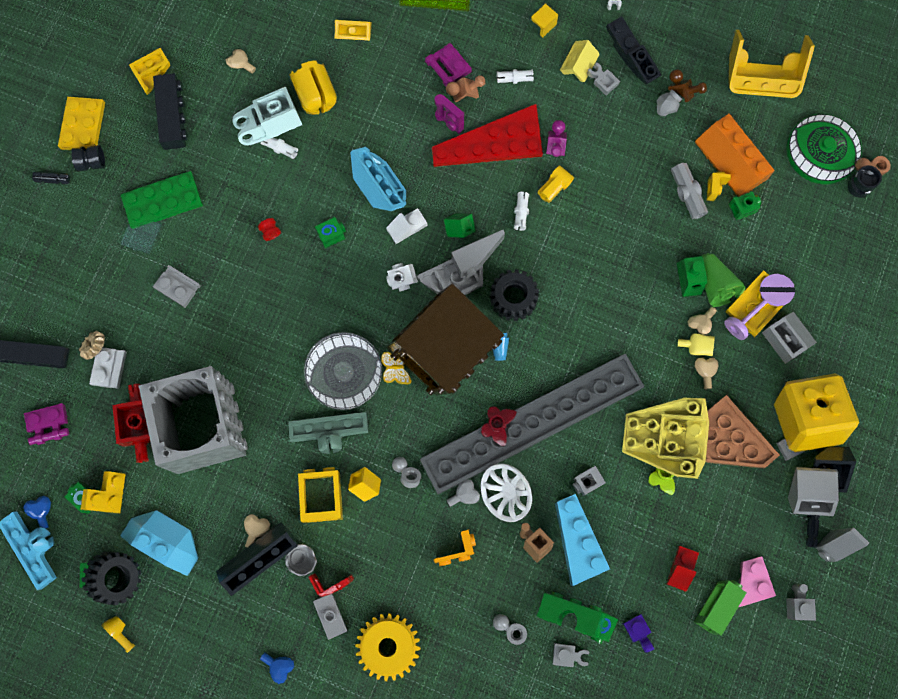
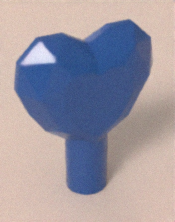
M41 496L36 501H27L24 505V512L31 518L37 519L40 528H49L46 515L51 507L50 499L46 496Z
M264 653L260 658L261 661L269 666L270 675L273 681L278 684L284 683L287 679V673L294 668V661L288 657L273 659Z

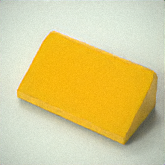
M335 20V38L370 41L372 22Z

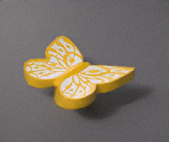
M384 352L381 356V362L386 367L383 374L384 382L391 383L395 380L399 384H410L411 378L404 370V364L399 359L394 361V357H390L391 353Z

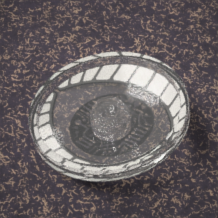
M335 333L318 341L310 350L305 361L304 377L309 391L320 403L333 409L347 410L361 406L375 394L382 378V364L378 352L365 338L353 333Z

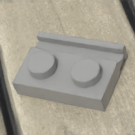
M170 265L167 266V270L162 273L153 286L154 289L184 308L194 297L197 289L201 287L200 284Z

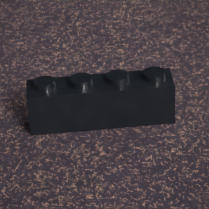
M175 73L153 76L159 143L164 150L186 147L185 140H188V134L186 129H184L186 116L182 112V107H185L184 99L180 92L183 91L182 81L178 80Z
M280 522L216 571L219 583L231 596L298 546L291 532Z

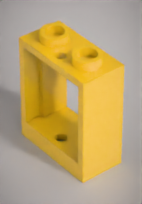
M334 467L323 468V472L307 469L303 470V473L298 474L301 522L343 520L340 472L335 470ZM333 477L335 511L307 513L305 479Z

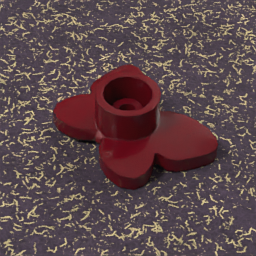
M490 407L487 412L489 421L481 428V434L484 437L492 436L494 442L500 446H506L507 435L505 428L516 417L517 412L510 409L500 411L497 407Z

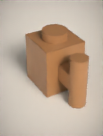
M523 523L520 531V537L526 539L523 548L538 563L552 550L554 542L541 528L533 533L529 529V524Z

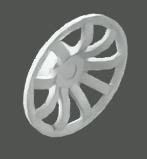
M501 463L491 466L483 474L481 480L482 498L494 516L506 522H515L528 514L532 504L531 488L525 476L518 469L509 464ZM502 468L503 479L498 477L494 470ZM507 471H513L517 475L515 478L510 479ZM489 475L500 485L487 483ZM486 489L500 491V493L488 498ZM520 496H527L526 506L521 503ZM503 498L496 510L491 505V502ZM509 502L510 516H505L502 512ZM515 503L523 511L517 516L514 512Z

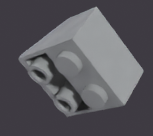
M794 312L783 317L762 332L785 364L817 343Z
M796 467L788 495L793 514L834 516L839 501L837 469Z

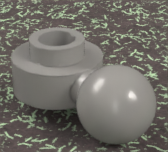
M396 457L392 462V468L394 471L402 473L401 483L407 488L417 487L420 483L421 473L416 468H407L405 458Z
M498 614L494 617V628L499 631L505 630L510 643L520 645L526 640L527 631L523 625L517 623L509 624L507 616L503 614ZM515 630L520 631L521 636L519 638L513 637Z

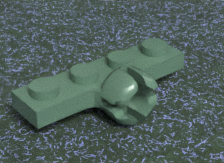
M366 412L289 422L290 442L317 440L319 451L324 454H330L329 444H331L333 453L339 452L342 449L341 439L344 436L368 433Z

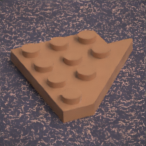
M727 395L707 411L709 431L705 463L766 468L780 456Z

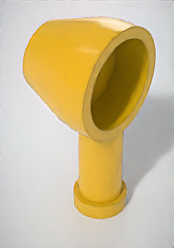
M118 616L105 621L101 626L128 653L135 645L122 634L126 624Z

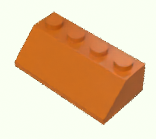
M730 114L715 122L695 141L718 172L731 175V179L727 184L738 197L748 193L769 179L775 171Z

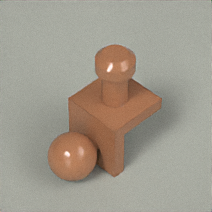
M479 75L474 81L463 77L457 82L448 83L446 92L453 96L454 102H458L466 96L477 99L479 98L477 87L485 85V78Z

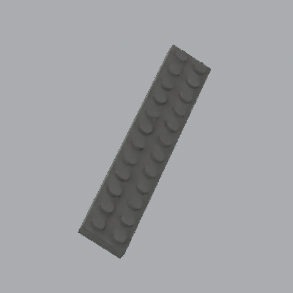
M625 353L516 409V417L505 428L507 435L506 446L503 447L494 442L492 436L484 437L481 434V428L421 458L420 461L435 491L439 495L487 470L491 466L499 464L643 389L644 385Z

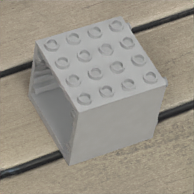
M212 366L139 385L156 466L176 474H181L246 456L245 450L248 449L246 439H242L241 431H243V424L241 420H238L237 413L239 412V407L232 394H235L234 386ZM205 392L213 394L220 423L216 424L218 432L207 444L194 450L181 451L170 402L180 407L183 404L182 399L187 401L190 396L195 397Z

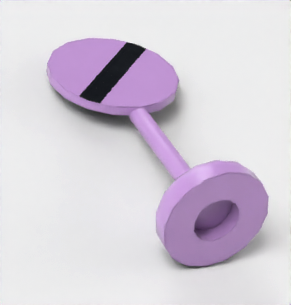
M772 274L764 278L759 290L763 301L741 321L735 317L727 318L724 324L728 331L737 339L744 340L748 337L749 333L744 324L767 303L773 306L788 304L795 294L794 284L788 277Z

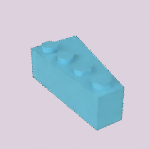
M576 494L556 502L555 507L570 586H574L609 570V565Z

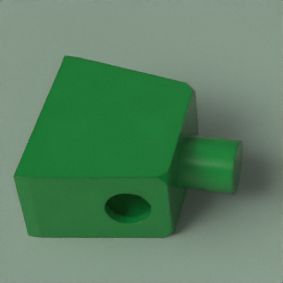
M691 257L677 262L682 297L701 295L707 284L703 257Z

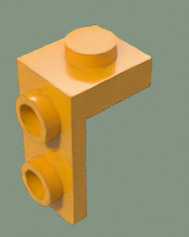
M469 530L462 531L461 537L465 552L436 558L434 563L444 566L451 564V560L456 558L459 559V562L470 560V555H474L472 546L476 545L474 534H469Z

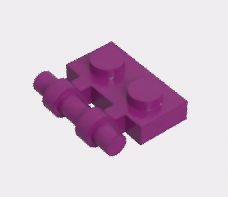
M64 404L24 413L27 432H35V436L28 438L29 445L45 444V441L52 439L56 441L69 435L68 428L61 429V425L68 423ZM53 428L52 432L44 434V429Z

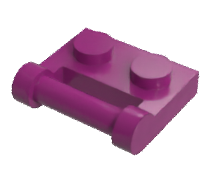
M451 43L436 53L430 54L425 59L426 64L431 66L443 80L445 87L448 83L457 82L472 72V68ZM438 60L442 62L452 76H448L437 63Z
M436 95L434 99L437 106L435 118L438 121H444L451 131L455 130L460 134L464 130V112L444 95Z

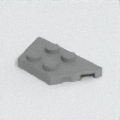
M451 259L417 275V279L436 294L453 283L466 295L483 287V265L476 271L475 275L461 278Z

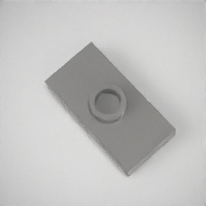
M333 593L313 601L328 640L348 631Z

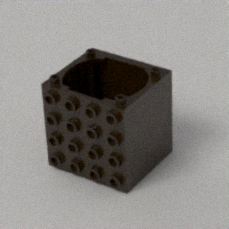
M451 283L422 309L388 344L387 348L392 352L390 357H394V361L399 359L428 387L425 391L429 392L430 396L433 393L435 395L453 394L461 386L459 382L462 379H468L474 373V366L482 364L489 357L487 353L492 349L495 350L503 342L501 338L504 334Z

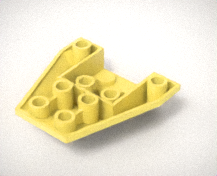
M682 398L626 414L622 452L674 476L698 479L706 462L709 431L706 399Z

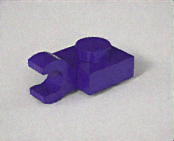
M642 614L623 623L633 643L639 641L645 653L654 650L653 645L647 638L651 631Z

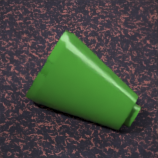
M707 253L702 255L707 276L705 291L710 305L720 307L730 303V298L733 296L738 298L745 290L743 282L714 254Z

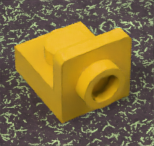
M724 172L711 174L707 183L708 201H714L721 194L722 185H726L731 179L730 174H725Z

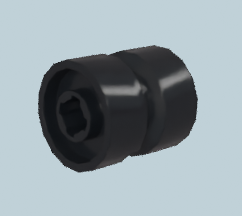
M100 145L88 146L87 149L85 147L72 148V162L77 172L87 171L90 167L93 170L105 168V156Z
M863 166L849 180V192L858 198L866 197L882 181L881 172L874 166Z

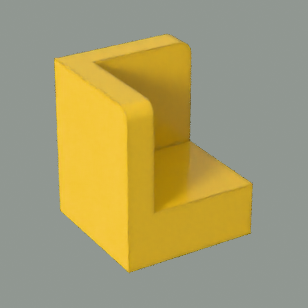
M544 4L531 17V20L541 28V37H544L556 26L558 14L547 4Z
M363 467L351 474L348 490L361 500L367 501L379 495L381 479L366 467Z

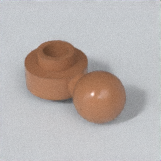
M878 156L871 162L867 158H860L855 164L857 171L867 165L876 168L878 166L881 175L887 173L891 166L889 160L884 156Z

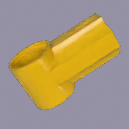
M558 166L550 175V179L538 190L540 198L550 203L562 189L565 190L571 184L574 176L563 167Z

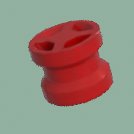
M268 218L258 225V229L263 232L265 241L273 240L281 234L280 229L276 227L274 218Z

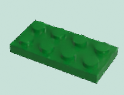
M191 171L120 194L132 229L203 206Z

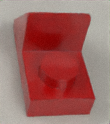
M678 546L667 585L685 592L687 591L696 575L694 568L699 555L698 552Z

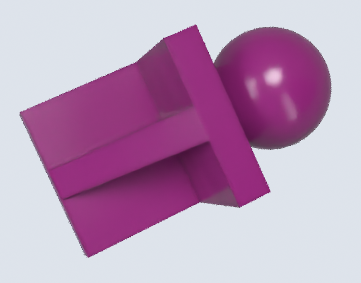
M562 120L554 121L552 124L553 131H548L546 154H551L554 157L565 155L567 132H564L566 126Z

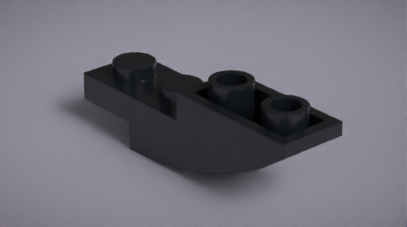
M622 16L606 26L607 31L615 42L613 44L614 48L630 70L645 85L662 75L644 45L640 46Z

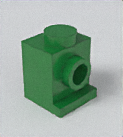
M752 191L742 196L734 197L728 205L737 221L757 213L761 208V199L758 195H754Z

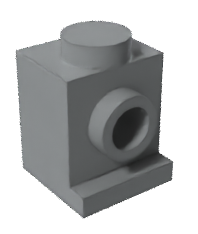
M596 466L575 477L573 479L575 483L572 485L578 494L582 493L585 496L604 485L605 481ZM585 479L590 481L589 486L583 484Z

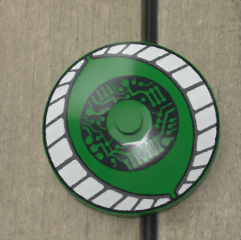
M815 114L804 118L793 128L787 140L786 152L791 166L800 176L817 184H834L846 179L856 169V161L862 156V145L855 129L845 120L834 115Z

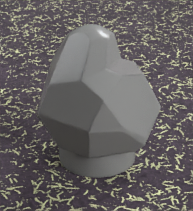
M673 90L661 95L657 99V113L660 116H666L677 112L682 98Z

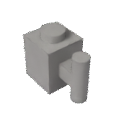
M794 584L792 590L795 592V599L786 598L787 619L816 621L815 599H806L808 586L805 584Z

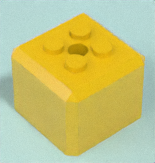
M836 373L787 381L774 403L788 448L794 452L844 444L859 424L844 380ZM816 401H824L827 407L822 408L818 406Z

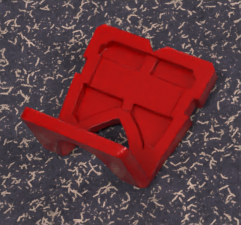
M315 573L308 576L317 595L321 597L341 590L354 580L353 575H350L324 590Z

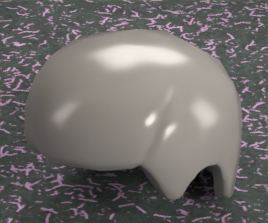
M297 544L298 546L285 556V564L291 573L297 576H305L314 570L317 559L310 547L305 544Z

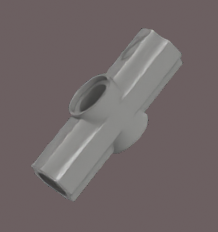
M687 163L676 165L671 169V172L678 186V196L682 202H685L692 219L701 218L708 213V210L701 197L700 184L697 180L693 179Z

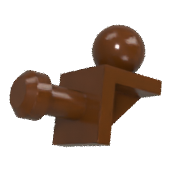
M679 69L672 70L669 75L673 83L668 86V90L677 92L684 97L685 102H689L694 97V93L699 92L703 94L707 91V86L704 82L692 86L691 79L681 81L683 73Z

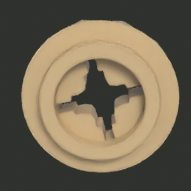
M95 331L94 333L91 332L88 337H85V341L81 343L82 347L79 349L80 356L89 360L98 355L104 345V334Z

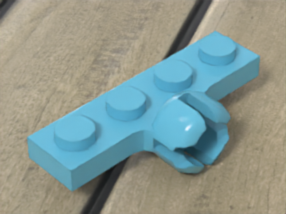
M12 512L0 521L1 531L37 590L43 589L57 578L44 556L45 552L53 546L54 538L51 537L46 540L45 538L51 533L42 527L29 532L18 512Z

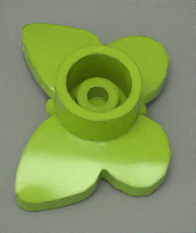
M656 468V471L650 474L648 478L650 485H660V489L668 495H673L675 492L674 475L659 468Z

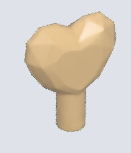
M235 49L232 56L226 59V64L231 68H244L252 74L256 70V67L248 63V57L241 49Z
M710 307L704 315L699 314L690 317L687 321L688 326L697 329L702 335L708 334L712 328L711 318L717 312L716 309Z
M698 358L695 361L696 371L704 378V389H712L711 377L716 374L719 367L718 361L715 358L707 360Z
M252 514L245 518L244 527L249 535L245 547H249L255 542L257 537L263 536L269 530L270 523L268 519H258L257 516Z

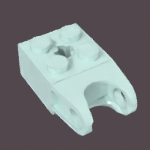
M286 87L253 100L252 105L237 112L232 119L233 125L237 129H241L238 133V139L243 145H252L273 138L302 125ZM239 118L246 119V121L241 124L237 123V120ZM246 134L252 135V137L247 140L242 138Z

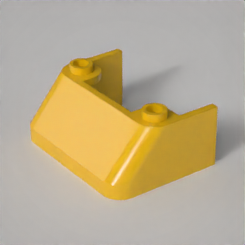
M735 30L729 57L730 90L738 94L786 98L799 96L803 90L815 47L809 35H805L800 53H789L785 56L782 65L747 63L748 53L742 48L744 39L740 30Z

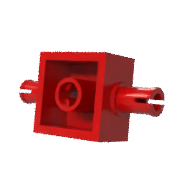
M131 384L128 385L130 402L112 405L116 444L123 447L135 446L136 463H143V461H149L147 444L151 441L139 389L141 384H133V386Z

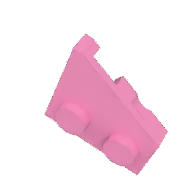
M762 556L741 562L739 584L743 586L742 590L747 593L739 607L776 596Z

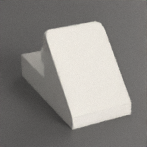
M417 208L405 216L400 213L386 229L397 244L428 225Z

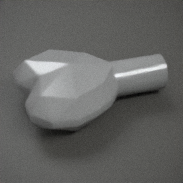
M467 479L459 484L456 495L447 499L450 507L458 502L474 504L479 501L480 494L474 489L472 480Z

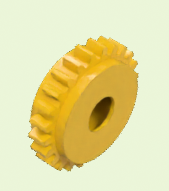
M391 613L388 614L387 618L380 614V620L373 617L372 624L368 621L366 622L367 629H360L363 636H357V639L361 640V642L355 645V647L360 648L356 656L362 657L358 663L365 664L364 671L368 668L371 670L369 676H372L374 673L377 674V680L384 676V680L388 681L389 676H392L393 681H395L397 674L402 678L404 677V670L408 673L411 671L408 667L409 665H416L413 658H419V655L415 652L421 649V647L416 646L420 638L414 637L417 630L411 631L413 624L411 623L407 626L405 624L406 618L400 621L399 615H396L395 619H393ZM385 638L393 639L397 645L396 652L391 656L384 655L380 650V643Z

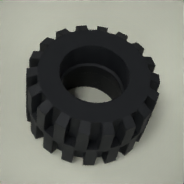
M515 269V272L512 273L511 270H507L506 274L501 273L499 278L496 277L490 295L491 306L494 307L493 310L495 313L498 312L501 318L505 316L508 321H510V318H513L514 321H518V318L523 320L526 318V315H531L535 309L539 297V289H537L536 281L533 282V277L531 275L529 277L526 276L527 272L519 273V270ZM508 288H519L525 294V300L518 304L510 303L504 298L503 292Z
M109 551L102 552L101 555H95L93 557L94 561L89 560L87 563L88 569L84 568L83 573H86L85 577H82V582L86 584L83 586V589L88 591L86 595L93 598L92 600L108 605H119V603L127 602L126 598L131 599L134 596L132 594L133 591L137 592L139 589L137 583H141V579L138 578L141 570L137 569L139 564L133 562L134 558L127 556L128 554ZM115 566L119 573V579L117 584L108 590L104 582L105 575L111 567Z

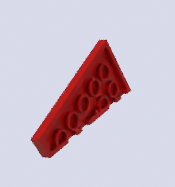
M534 104L433 146L434 167L542 157L537 105Z

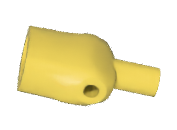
M692 334L690 340L678 339V347H688L691 355L713 356L715 337Z

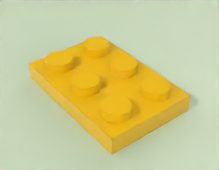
M67 97L58 142L60 149L72 150V148L85 147L87 149L88 146L98 145L105 107L103 99Z
M763 270L727 309L726 313L740 321L744 319L763 301L759 291L760 284L769 274ZM767 303L744 324L748 332L754 337L757 336L783 306H773Z

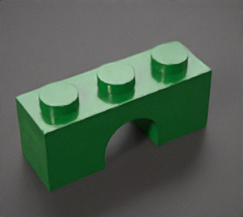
M552 592L551 595L544 593L537 617L561 626L567 614L575 613L577 617L575 631L598 640L606 619V615L601 612V608L590 605L587 608L582 606L581 601L573 598L570 601L564 600L563 595Z

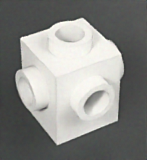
M403 263L392 266L393 270L387 271L389 286H392V289L399 288V292L410 289L409 285L418 282L413 264L403 266Z

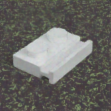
M102 348L99 354L95 356L89 384L119 389L127 352L124 350Z

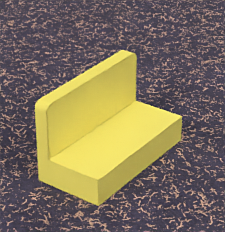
M589 40L575 41L560 71L564 75L575 74L581 82H585L588 77V69L593 68L599 57V52Z

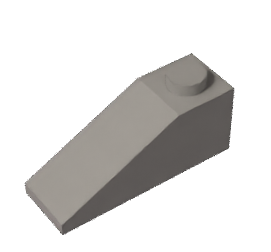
M504 230L451 252V259L461 278L464 276L471 277L476 274V271L480 269L504 240Z
M853 527L830 531L818 543L816 549L823 560L837 562L866 547L869 542Z

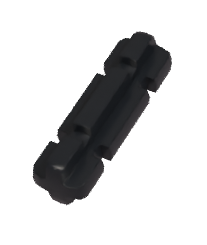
M35 171L33 172L32 180L38 183L44 181V183L59 184L61 182V184H69L70 176L67 173H60L59 175L54 172L41 173Z
M808 515L810 519H808L807 525L808 538H806V546L817 548L818 539L816 538L819 532L818 518H820V515Z

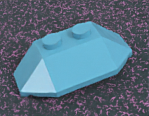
M367 147L352 150L350 154L353 179L372 207L388 211L405 207L406 189L387 162L370 152V149Z
M158 510L131 518L120 535L131 546L186 576L189 575L199 558L191 530Z

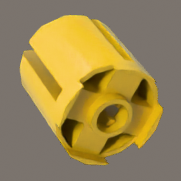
M308 61L301 64L302 68L295 73L292 70L290 78L302 108L306 113L312 115L319 114V108L321 113H325L335 105L337 96L324 64H318L317 61Z

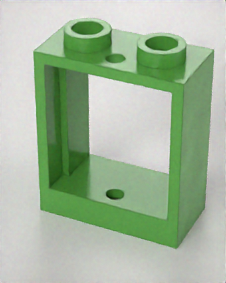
M734 580L718 581L694 623L711 634L722 636L747 592L742 590L743 586Z

